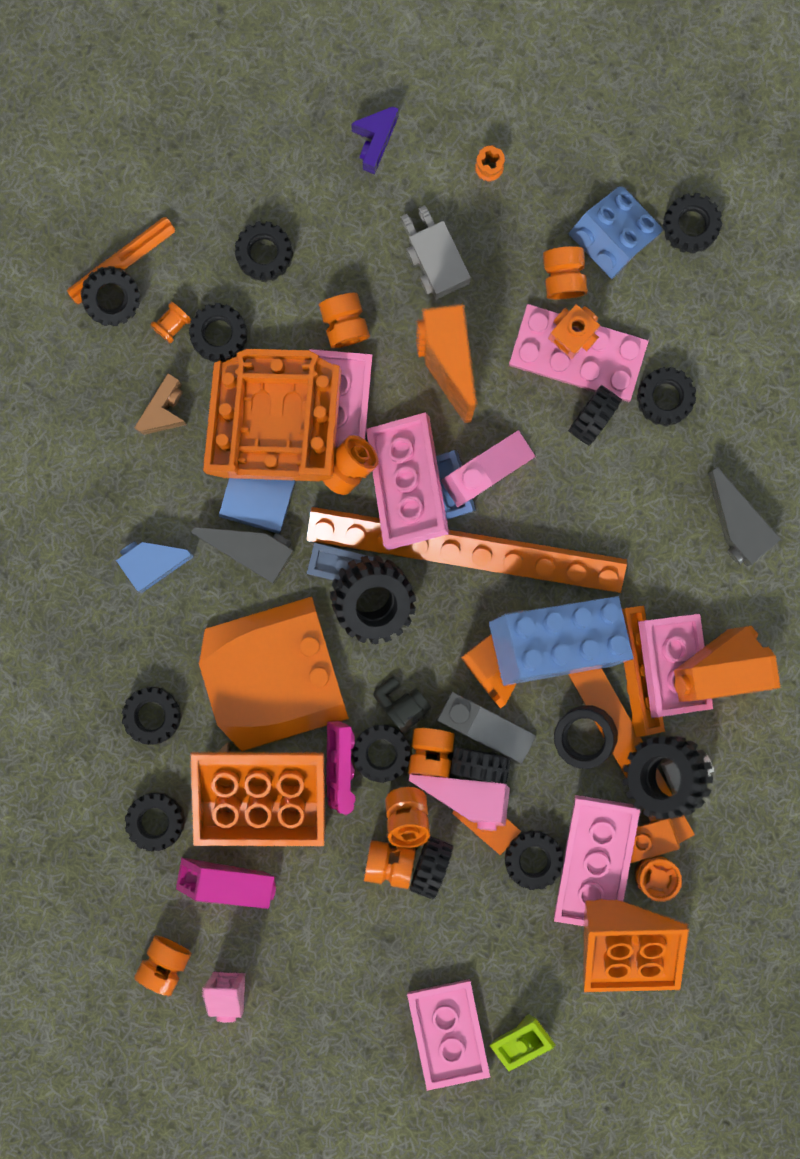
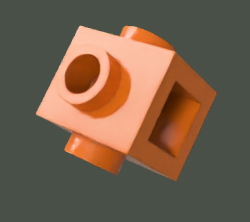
M576 304L570 311L565 307L554 319L553 323L557 326L552 330L548 339L570 359H573L582 348L587 352L598 340L599 336L595 334L600 327V324L596 322L598 317L585 306L581 309ZM573 327L578 328L580 332L574 331Z

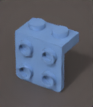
M619 186L589 209L568 234L612 279L638 252L659 236L662 232V227L624 187Z

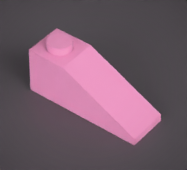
M518 430L443 478L441 482L456 506L459 507L536 456Z
M410 774V782L471 822L478 823L477 829L496 831L497 826H506L510 790L506 784Z
M212 973L203 988V997L208 1016L216 1017L218 1022H235L236 1018L242 1017L244 1012L245 973Z

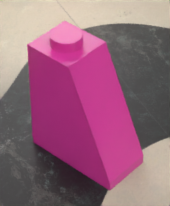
M181 857L176 889L195 901L269 909L270 900L275 896L276 885L274 876L263 871Z

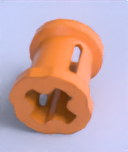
M492 145L485 146L480 150L476 159L475 169L481 179L494 181L501 176L505 163L502 150ZM489 158L491 162H496L495 168L491 169L489 165H484L485 159Z
M174 302L168 305L169 309L157 322L153 321L150 324L169 344L174 341L173 337L185 324L189 325L191 322V318Z

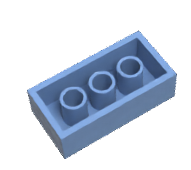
M619 596L505 614L489 622L503 686L612 667L634 659Z

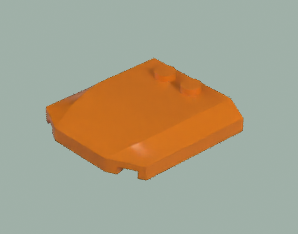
M245 349L238 352L237 356L225 362H221V360L215 362L203 471L206 474L217 477L292 481H323L332 479L342 372L340 366L321 359L319 355L310 350Z
M313 597L205 629L199 667L217 726L241 751L327 726V722L349 719Z

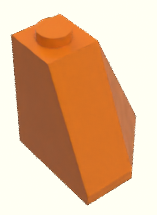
M490 634L460 658L498 708L501 709L506 705L516 684L503 686L493 639Z
M752 626L728 629L674 670L675 690L678 694L679 702L698 701L781 688L776 655L769 647L763 648L757 641L758 633Z

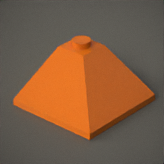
M586 900L584 911V992L680 990L689 931L688 924L620 900Z

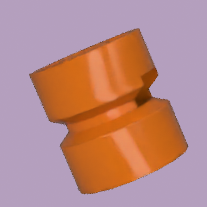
M559 247L543 252L544 268L550 274L545 280L546 296L548 299H570L587 295L586 275L580 273L585 268L584 249L582 247Z
M358 293L337 295L319 304L323 322L329 324L326 332L331 348L346 347L370 338L366 320L359 316L363 310Z
M355 435L348 436L336 448L333 478L323 480L324 484L337 494H349L362 481V478H366L377 467L378 456L376 451L365 439Z
M415 728L412 748L416 750V753L410 756L408 774L450 778L452 761L447 757L448 754L453 752L455 734L438 729ZM426 754L437 755V760L426 759Z
M400 787L392 790L385 798L389 842L399 848H415L423 845L430 838L426 794L414 787Z
M371 840L364 881L382 884L387 880L390 886L408 889L416 848L395 847L393 849L387 842Z
M660 855L641 860L635 869L637 887L648 898L654 901L665 902L673 899L679 893L682 886V876L680 870L670 860Z
M155 935L146 952L149 959L141 962L134 979L156 993L171 996L180 979L177 972L184 971L192 953L187 948L168 938ZM159 965V966H161V967H163V968H166V970L163 971V970L157 968V966Z

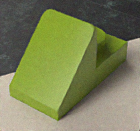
M528 1014L516 1028L497 1037L489 1046L506 1069L511 1071L553 1049L556 1045L538 1020Z

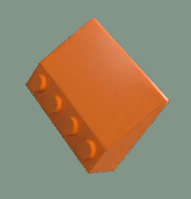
M463 305L423 310L422 320H417L416 344L418 357L425 358L426 367L464 423H470L476 407Z
M191 752L194 846H324V753Z

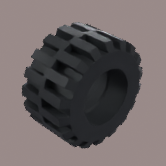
M368 556L360 557V563L356 564L352 560L348 563L350 566L348 570L341 568L338 572L340 580H333L332 587L334 591H330V599L333 603L331 605L342 629L345 628L346 633L353 638L356 635L358 641L365 643L368 638L371 644H379V639L383 638L386 643L392 640L390 635L394 633L397 636L403 633L401 627L403 625L408 627L412 622L409 614H415L416 607L413 602H416V597L405 574L399 566H395L393 561L387 559L384 562L381 556H374L373 561H370ZM383 587L389 590L388 600L380 609L373 612H363L356 609L359 596L367 589Z
M680 736L652 737L646 739L647 742L639 743L635 746L637 752L629 753L627 759L631 763L624 765L623 772H627L628 777L623 779V786H629L630 791L626 792L628 799L634 798L636 801L633 806L637 810L644 809V815L648 817L656 816V819H671L690 815L695 812V808H701L704 805L703 797L710 796L712 790L707 788V784L713 783V776H708V770L712 769L711 762H704L703 758L707 754L704 750H697L698 744L695 742L686 741V738ZM665 758L672 760L676 764L681 777L679 788L671 797L664 794L656 782L657 767Z

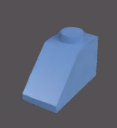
M135 541L120 551L122 556L116 561L135 589L143 593L194 556L186 549L141 542L138 545Z

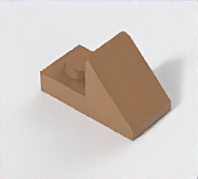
M167 374L134 427L138 432L145 435L187 425L184 420L167 411L169 405L174 407L182 396L183 391L180 390L182 384L178 379Z

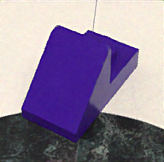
M392 106L351 124L352 132L372 140L371 142L366 141L360 153L359 158L363 160V170L375 175L399 118L398 108Z

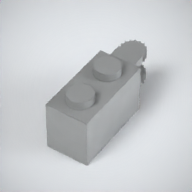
M424 205L418 208L420 219L424 222L426 229L417 233L412 219L407 214L400 216L409 237L410 247L406 248L408 257L413 266L419 264L424 274L419 277L426 294L432 292L436 300L470 284L471 277L444 221L434 224L428 209Z

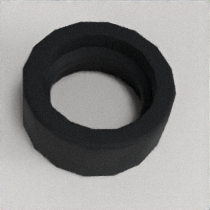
M581 705L571 709L558 721L554 731V745L559 756L567 764L579 769H591L601 765L613 753L618 742V731L612 717L605 710L593 705ZM581 718L591 719L602 727L604 744L597 753L581 755L571 748L567 732L574 721Z

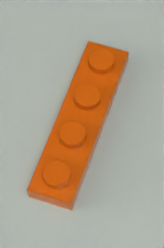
M645 607L623 608L622 612L634 658L624 662L635 735L636 737L665 732L663 717L651 718L638 624L639 621L647 620Z

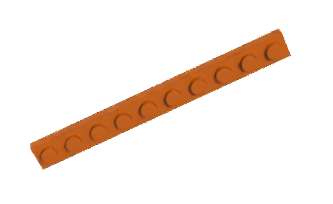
M312 507L310 512L307 541L618 593H621L627 567V559L448 530V535L387 550L383 544L380 518Z

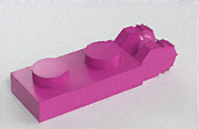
M340 721L327 722V805L330 806L329 808L335 809L338 813L346 816L353 811L355 806V795L350 791L351 781L354 778L351 749L354 747L355 738L351 726Z

